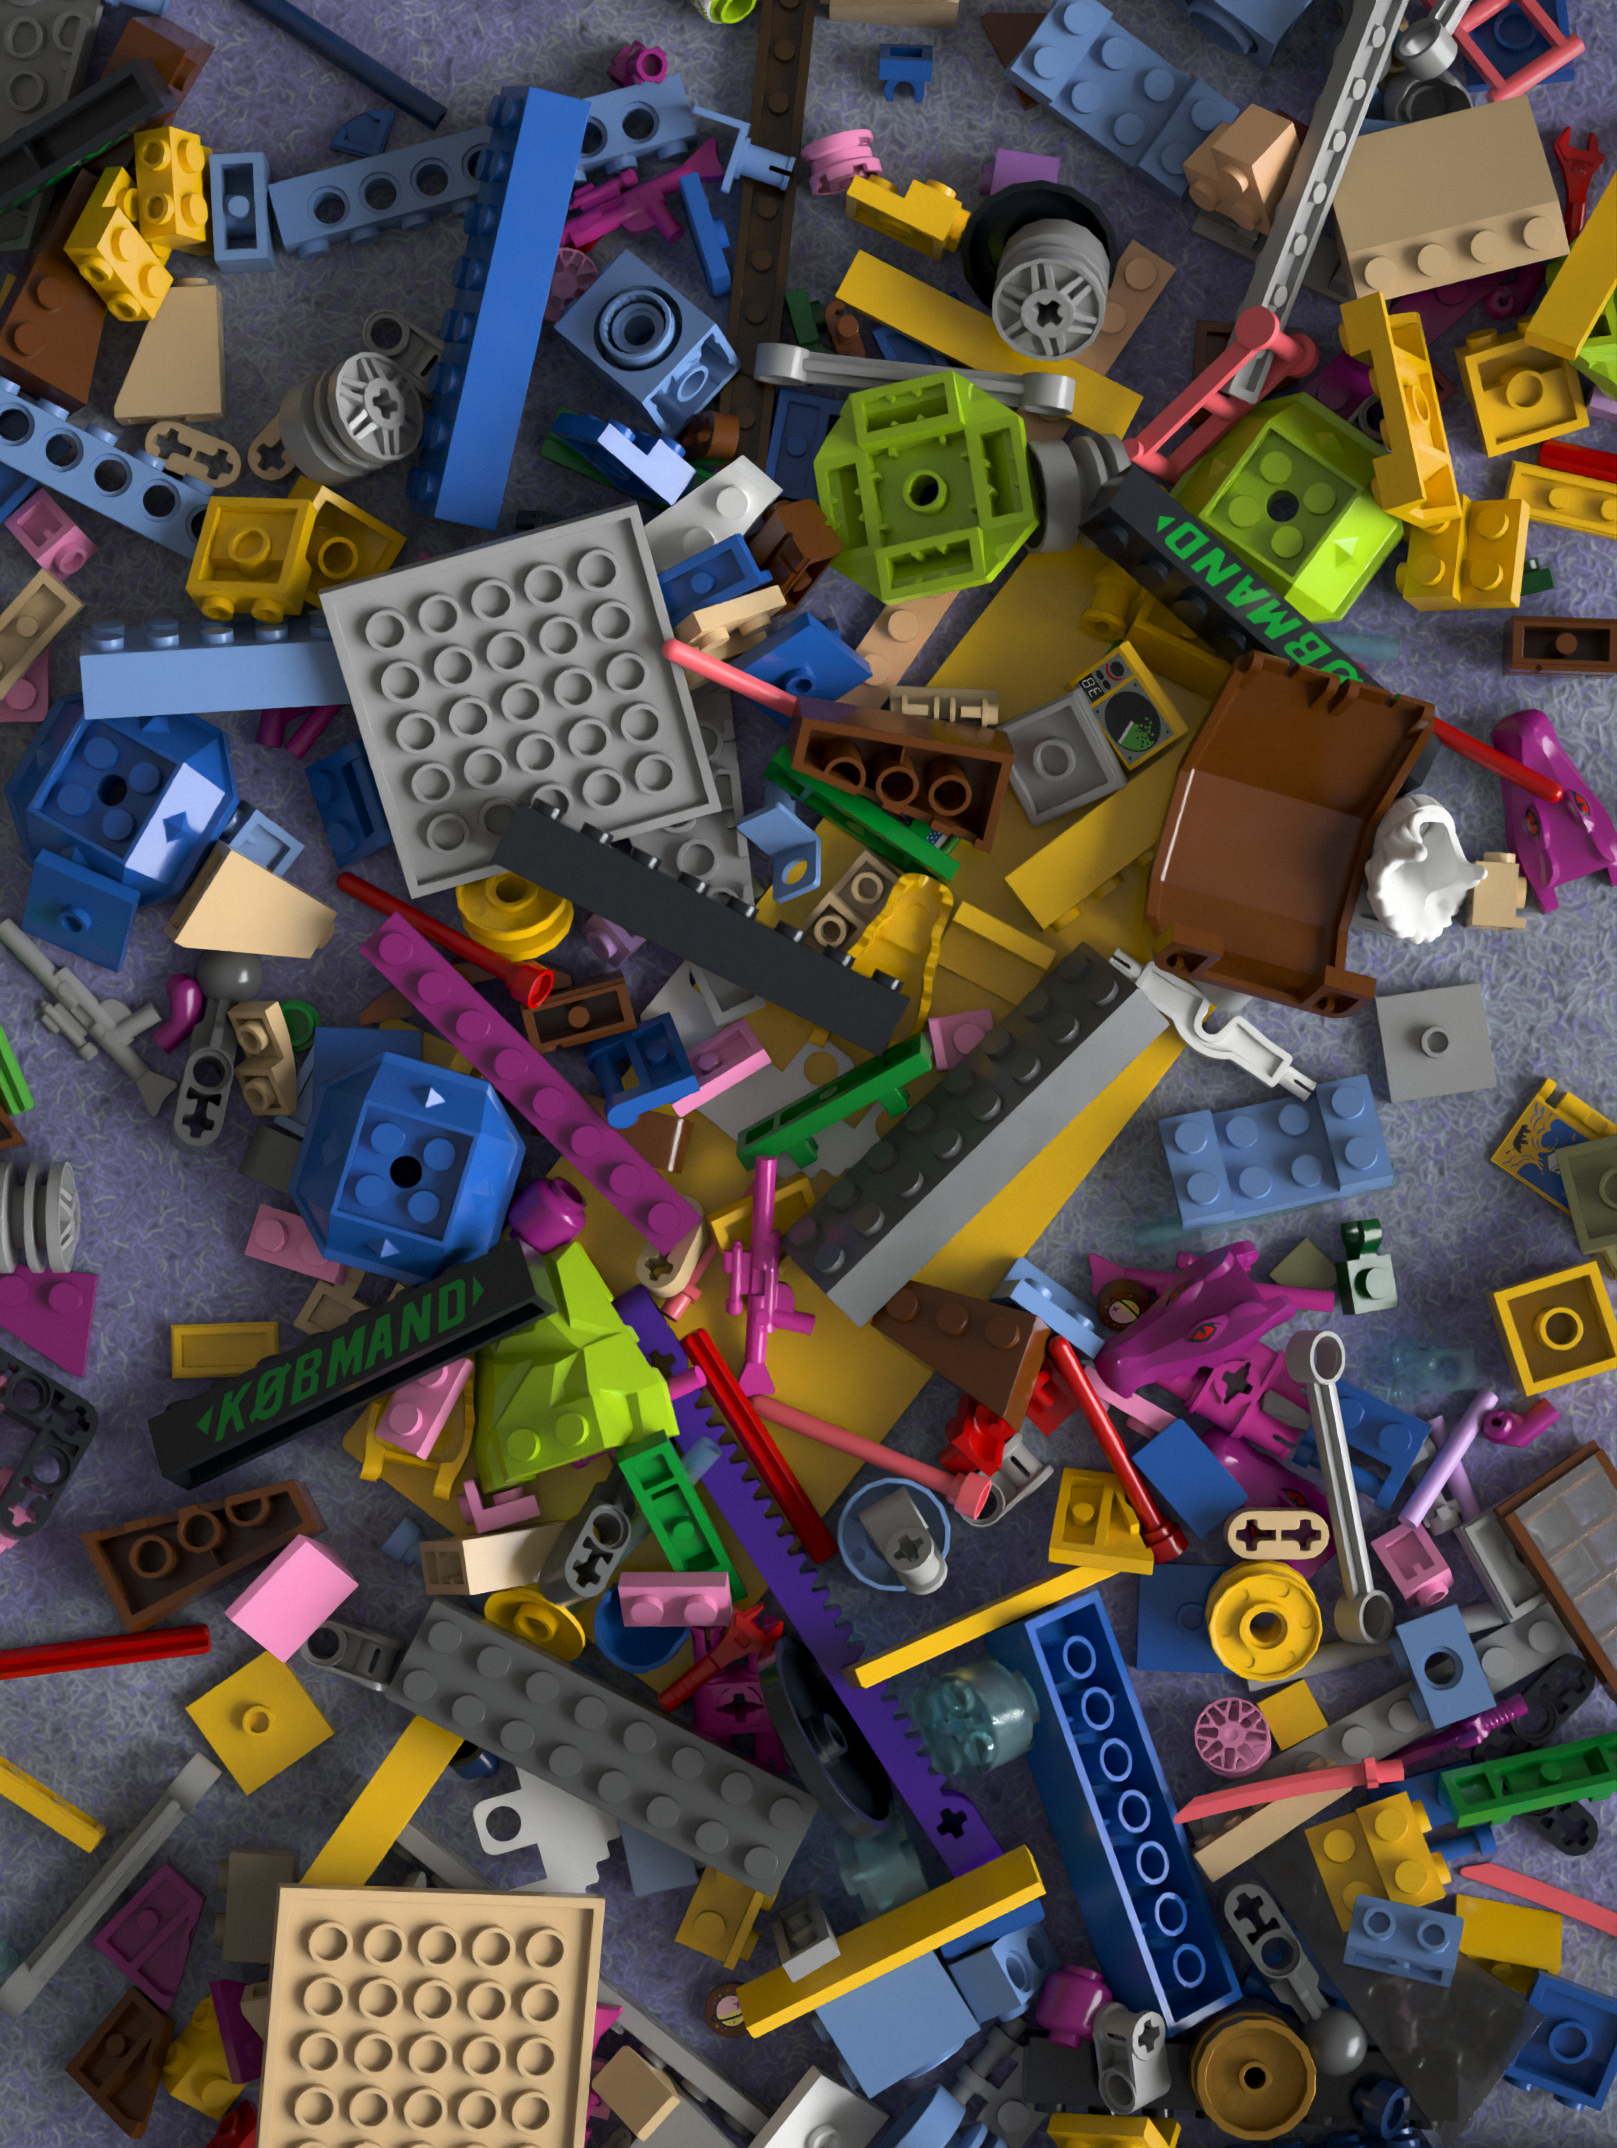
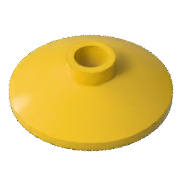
M512 1587L493 1591L485 1602L484 1614L486 1619L569 1662L576 1659L585 1646V1634L577 1619L565 1607H559L548 1602L541 1592L521 1587Z

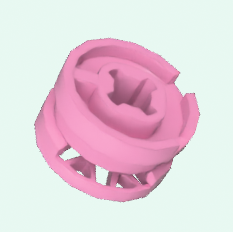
M855 129L840 132L816 140L801 150L803 162L811 163L812 176L809 178L812 195L827 196L849 189L855 175L868 180L870 175L879 177L883 175L879 158L873 157L871 148L868 147L873 142L871 130Z
M568 247L559 248L543 317L545 320L557 323L565 307L573 300L580 299L596 282L599 272L593 261L584 253Z
M1236 1697L1219 1699L1208 1705L1197 1719L1194 1729L1195 1746L1205 1766L1215 1775L1229 1780L1246 1779L1259 1772L1268 1761L1272 1749L1270 1729L1261 1710L1251 1702ZM1221 1703H1227V1705L1217 1706Z

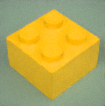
M1586 1260L1485 1293L1518 1395L1528 1397L1617 1368V1323L1597 1261Z

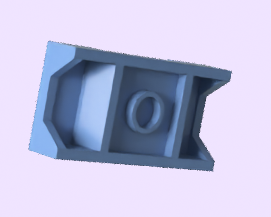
M1053 0L1050 10L1031 38L1001 75L1154 190L1171 201L1180 198L1189 186L1182 164L1222 121L1231 124L1240 109L1201 79H1190L1111 19L1114 13L1097 0Z
M1367 1074L1315 1085L1314 1091L1310 1092L1311 1094L1305 1102L1295 1095L1211 1114L1210 1109L1158 1120L1157 1132L1166 1156L1182 1232L1391 1186L1393 1171Z

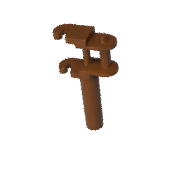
M842 301L831 302L826 307L824 319L835 353L837 355L866 358L865 349L858 331V321L852 314L836 318L835 315L843 313L845 304Z

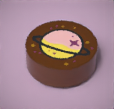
M1119 1279L1103 1286L1097 1296V1313L1100 1322L1108 1329L1122 1332L1151 1307L1148 1290L1141 1283L1134 1280Z
M736 1981L721 1983L707 1997L705 2004L706 2021L710 2028L720 2036L737 2038L749 2032L746 2029L735 1990L744 1985L743 1983Z

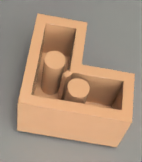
M1253 103L1249 105L1232 125L1222 121L1182 164L1190 187L1189 194L1193 201L1206 211L1215 210L1232 218L1245 230L1252 231L1255 229L1268 236L1274 222L1276 206L1284 196L1294 169V159L1300 148L1293 122Z

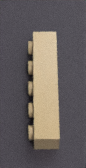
M1319 1757L1306 1768L1308 1772L1338 1766L1331 1757L1326 1760L1323 1757ZM1348 1787L1252 1805V1809L1242 1816L1236 1813L1222 1823L1224 1828L1214 1835L1210 1831L1199 1837L1194 1842L1196 1847L1191 1849V1851L1213 1883L1353 1788Z

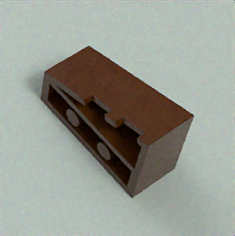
M161 15L130 17L100 80L134 58H151L179 106L138 132L172 126L178 108L215 49L214 46L170 20L160 17ZM134 134L81 168L101 178L106 167L123 166L137 185Z
M909 1280L873 1316L871 1326L888 1342L1019 1433L1053 1331L1038 1315Z

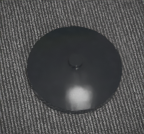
M787 1636L781 1637L761 1649L757 1658L759 1683L770 1721L789 1767L797 1773L806 1788L826 1812L852 1836L863 1841H869L889 1830L895 1821V1805L885 1768L810 1650L798 1640Z

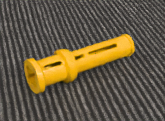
M1159 485L1164 491L1168 493V491L1163 486ZM1110 559L1109 565L1096 573L1094 584L1097 590L1090 609L1082 612L1080 624L1089 633L1098 637L1120 640L1125 637L1127 632V625L1124 621L1131 601L1139 598L1142 586L1114 560Z

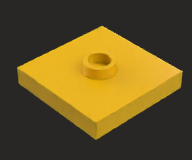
M268 1650L185 1708L246 1796L336 1733L287 1661L283 1663Z

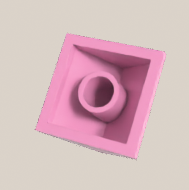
M298 1534L224 1613L232 1622L285 1663L359 1584L341 1556L331 1546Z

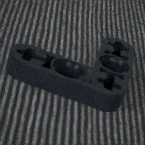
M0 1348V1376L5 1374L7 1369L13 1373L1 1386L0 1412L36 1433L0 1496V1533L12 1540H22L37 1533L44 1526L96 1434L99 1422L94 1406L86 1399ZM27 1381L37 1388L40 1399L34 1409L26 1410L20 1408L15 1403L12 1391L17 1382ZM54 1397L58 1400V1403L51 1409L64 1416L76 1411L80 1414L77 1423L83 1428V1431L76 1430L68 1435L64 1431L66 1422L53 1413L46 1417L45 1421L41 1420L39 1416L47 1410ZM39 1454L51 1455L59 1465L58 1478L52 1483L40 1481L33 1472L32 1464L35 1457ZM22 1482L27 1488L20 1487V1483ZM29 1491L46 1495L45 1501L40 1495L31 1500L26 1509V1515L32 1519L31 1522L26 1521L18 1527L12 1523L15 1514L8 1509L9 1506L15 1507L22 1503Z
M1573 1654L1560 1656L1548 1663L1520 1692L1525 1704L1537 1702L1544 1706L1547 1720L1543 1728L1535 1732L1524 1731L1519 1725L1518 1718L1507 1722L1512 1731L1527 1741L1528 1745L1521 1751L1520 1747L1513 1742L1505 1751V1757L1539 1750L1591 1695L1595 1687L1596 1678L1584 1659ZM1564 1666L1573 1670L1579 1666L1582 1671L1577 1678L1582 1683V1686L1577 1691L1567 1687L1556 1697L1565 1703V1706L1558 1712L1552 1701L1537 1693V1691L1545 1684L1548 1691L1552 1693L1562 1682L1561 1677L1557 1674L1560 1668ZM1505 1724L1491 1729L1489 1735L1480 1744L1472 1746L1470 1753L1472 1765L1487 1761L1488 1756L1483 1750L1488 1744L1498 1748L1509 1738L1508 1735L1500 1731ZM1503 1782L1502 1793L1504 1796H1508L1510 1793L1505 1782ZM1578 1801L1569 1802L1559 1810L1574 1823L1581 1818L1584 1819L1585 1823L1582 1825L1581 1830L1586 1836L1580 1843L1573 1839L1563 1843L1561 1839L1566 1832L1552 1817L1547 1826L1541 1824L1540 1820L1554 1812L1558 1805L1522 1813L1548 1841L1566 1855H1585L1594 1848L1598 1841V1824L1594 1817Z

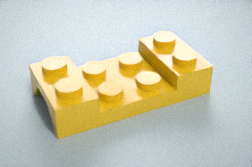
M1380 291L1341 304L1340 309L1343 323L1339 325L1341 344L1348 355L1372 367L1369 370L1370 383L1376 397L1381 399L1385 419L1380 421V431L1386 447L1392 451L1390 454L1372 459L1376 477H1373L1371 480V489L1377 505L1384 512L1422 529L1463 517L1420 314L1415 311L1388 315L1384 294Z

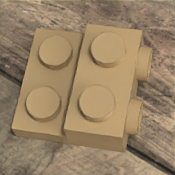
M775 585L721 604L694 611L672 629L673 635L676 640L729 664L767 638L764 630L772 626L770 617L787 603L779 586ZM683 667L689 691L711 681Z

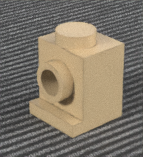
M1483 853V861L1473 862V864L1485 867L1488 874L1484 880H1480L1476 887L1467 890L1465 928L1505 931L1526 929V918L1516 917V908H1524L1527 890L1526 877L1518 876L1519 864L1515 863L1516 854Z

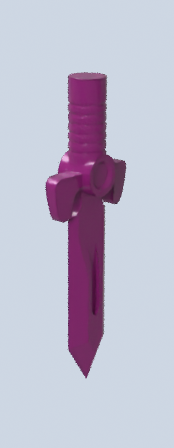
M1518 1693L1497 1703V1706L1451 1723L1450 1729L1413 1744L1380 1761L1401 1759L1403 1769H1406L1455 1744L1459 1750L1478 1745L1489 1735L1491 1729H1495L1500 1725L1510 1722V1720L1527 1714L1529 1710L1521 1694Z

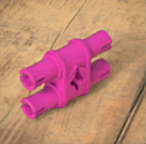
M1259 1340L1236 1360H1226L1218 1368H1210L1209 1371L1204 1370L1202 1374L1197 1371L1195 1375L1190 1377L1182 1375L1173 1381L1158 1378L1153 1382L1185 1401L1183 1407L1187 1409L1186 1412L1190 1414L1196 1412L1228 1431V1437L1232 1439H1240L1242 1436L1246 1437L1278 1456V1459L1282 1461L1287 1457L1291 1449L1274 1439L1273 1435L1277 1434L1290 1443L1295 1444L1300 1430L1290 1427L1260 1409L1261 1403L1258 1400L1262 1393H1268L1269 1390H1272L1304 1409L1306 1413L1311 1414L1308 1397L1300 1392L1301 1388L1306 1389L1305 1385L1296 1383L1287 1371L1285 1351L1282 1349L1275 1351ZM1246 1362H1248L1245 1366L1246 1371L1243 1377L1249 1383L1248 1389L1245 1392L1236 1389L1231 1396H1227L1225 1392L1228 1385L1222 1380L1223 1374L1226 1371L1235 1374L1240 1367H1244Z
M764 1615L765 1633L779 1621L778 1618ZM755 1616L752 1621L759 1626V1616ZM705 1626L690 1627L694 1665L717 1647L724 1637L725 1626H711V1641L706 1639ZM760 1651L747 1654L748 1664L726 1665L719 1673L693 1693L694 1719L691 1725L733 1746V1734L753 1733L755 1758L770 1765L769 1758H774L775 1768L788 1775L790 1767L783 1756L781 1744L770 1721L759 1683L757 1658ZM743 1693L746 1704L736 1705L734 1694Z

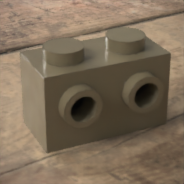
M236 1845L230 1851L229 1859H221L218 1874V1891L227 1892L225 1913H217L214 1943L215 1945L223 1946L222 1961L271 1963L277 1883H298L300 1849Z

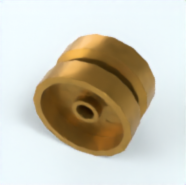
M1235 2008L1213 2017L1197 2033L1188 2054V2081L1198 2104L1222 2131L1243 2140H1270L1291 2131L1307 2115L1316 2093V2067L1308 2047L1279 2017L1260 2009ZM1252 2067L1261 2068L1253 2072V2081L1246 2083L1244 2080L1246 2071Z

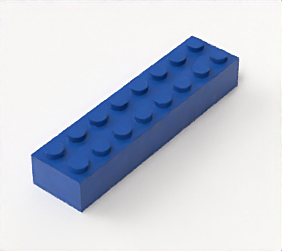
M532 86L502 87L500 95H495L491 101L487 125L493 129L488 149H482L476 165L475 177L476 180L481 181L477 201L469 204L464 219V233L469 234L465 255L458 256L453 269L452 286L457 288L453 309L448 308L441 323L440 338L445 341L441 362L436 361L429 377L428 389L434 395L429 415L424 414L422 437L417 444L422 446L418 468H411L406 481L405 496L410 499L408 508L410 510L434 518L496 531L592 102Z
M1095 1589L1064 1597L984 1634V1640L1107 1986L1112 1992L1113 2001L1125 2005L1131 2012L1139 2013L1140 2011L1149 2010L1158 2013L1165 2024V2038H1172L1243 1998L1182 1824H1175L1173 1821L1174 1816L1178 1812L1099 1590Z

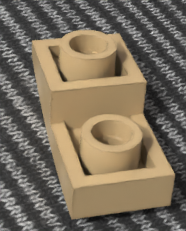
M866 848L834 888L827 893L798 928L808 934L804 942L821 952L824 951L827 944H830L847 953L858 941L867 925L881 912L891 890L902 875L875 852Z
M239 1002L227 1013L236 1032L237 1040L247 1058L234 1068L243 1097L249 1105L252 1115H291L297 1110V1076L290 1035L279 1002Z

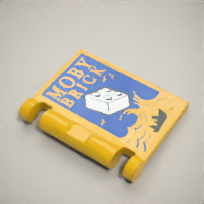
M1547 1077L1490 1160L1571 1216L1555 1149L1617 1134V1125L1569 1091L1563 1095L1555 1108L1548 1105L1545 1100L1551 1095L1557 1083Z

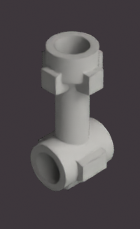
M1429 1436L1407 1477L1410 1476L1415 1488L1418 1487L1429 1466L1432 1465L1438 1455ZM1440 1491L1422 1519L1421 1524L1424 1528L1429 1527L1433 1536L1442 1534L1462 1523L1458 1512L1462 1510L1456 1499L1445 1501Z

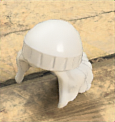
M1423 794L1406 795L1392 802L1377 827L1369 860L1364 868L1369 884L1367 899L1380 925L1384 929H1388L1393 937L1405 938L1414 945L1422 942L1430 943L1436 937H1439L1442 934L1443 927H1448L1452 924L1451 916H1455L1459 912V907L1468 896L1467 890L1476 887L1480 880H1484L1488 874L1485 867L1470 863L1465 858L1455 833L1454 821L1449 812L1437 800Z

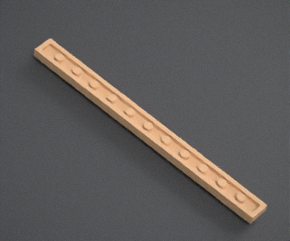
M1133 239L1118 260L1113 283L1107 293L1104 323L1095 341L1078 355L1069 358L1106 376L1175 274L1177 268ZM1020 408L1016 412L1024 419L1027 442L1050 439L1063 440L1073 423L1059 416L1031 413ZM961 590L894 605H886L855 650L856 653L869 662L873 676L835 702L881 710L890 697V686L898 685Z

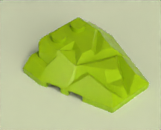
M571 1242L556 1248L546 1255H542L560 1311L476 1351L474 1389L475 1430L472 1448L484 1495H493L536 1481L535 1474L611 1449H620L629 1444L639 1442L662 1429L666 1431L669 1438L680 1435L667 1382L659 1369L651 1368L636 1344L640 1341L632 1326L624 1325L611 1304L614 1299L613 1295L579 1242Z

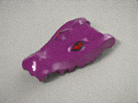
M1526 709L1504 717L1490 732V740L1494 749L1559 783L1563 788L1562 798L1556 803H1549L1502 777L1500 778L1502 802L1506 811L1505 833L1510 853L1516 854L1515 863L1519 864V872L1522 877H1526L1527 885L1535 897L1540 913L1544 915L1559 908L1554 887L1603 869L1609 886H1617V832L1602 802L1589 788L1572 760L1562 749L1554 727L1546 714L1537 709Z
M1250 1240L1232 1243L1204 1254L1187 1266L1148 1310L1122 1332L1105 1341L1093 1359V1363L1105 1386L1124 1399H1129L1136 1389L1146 1384H1152L1158 1378L1173 1381L1182 1375L1188 1377L1195 1375L1198 1368L1202 1366L1214 1369L1218 1368L1226 1360H1236L1271 1329L1294 1317L1296 1309L1285 1295L1264 1301L1243 1269L1252 1265L1258 1259L1259 1254Z
M1218 1425L1207 1429L1199 1438L1248 1495L1247 1501L1236 1510L1246 1507H1302L1311 1509L1324 1519L1328 1526L1329 1539L1322 1553L1310 1559H1269L1286 1563L1301 1573L1306 1581H1308L1337 1553L1326 1493L1312 1481L1291 1472L1272 1457L1257 1451L1243 1436L1240 1439H1232L1228 1437L1229 1432ZM1253 1519L1247 1520L1245 1529L1236 1531V1537L1241 1538L1245 1542L1246 1547H1251L1255 1537H1271V1530L1257 1528L1253 1523ZM1306 1519L1300 1520L1299 1529L1281 1530V1537L1294 1538L1299 1542L1300 1547L1306 1545L1308 1537H1315L1316 1530L1307 1525Z

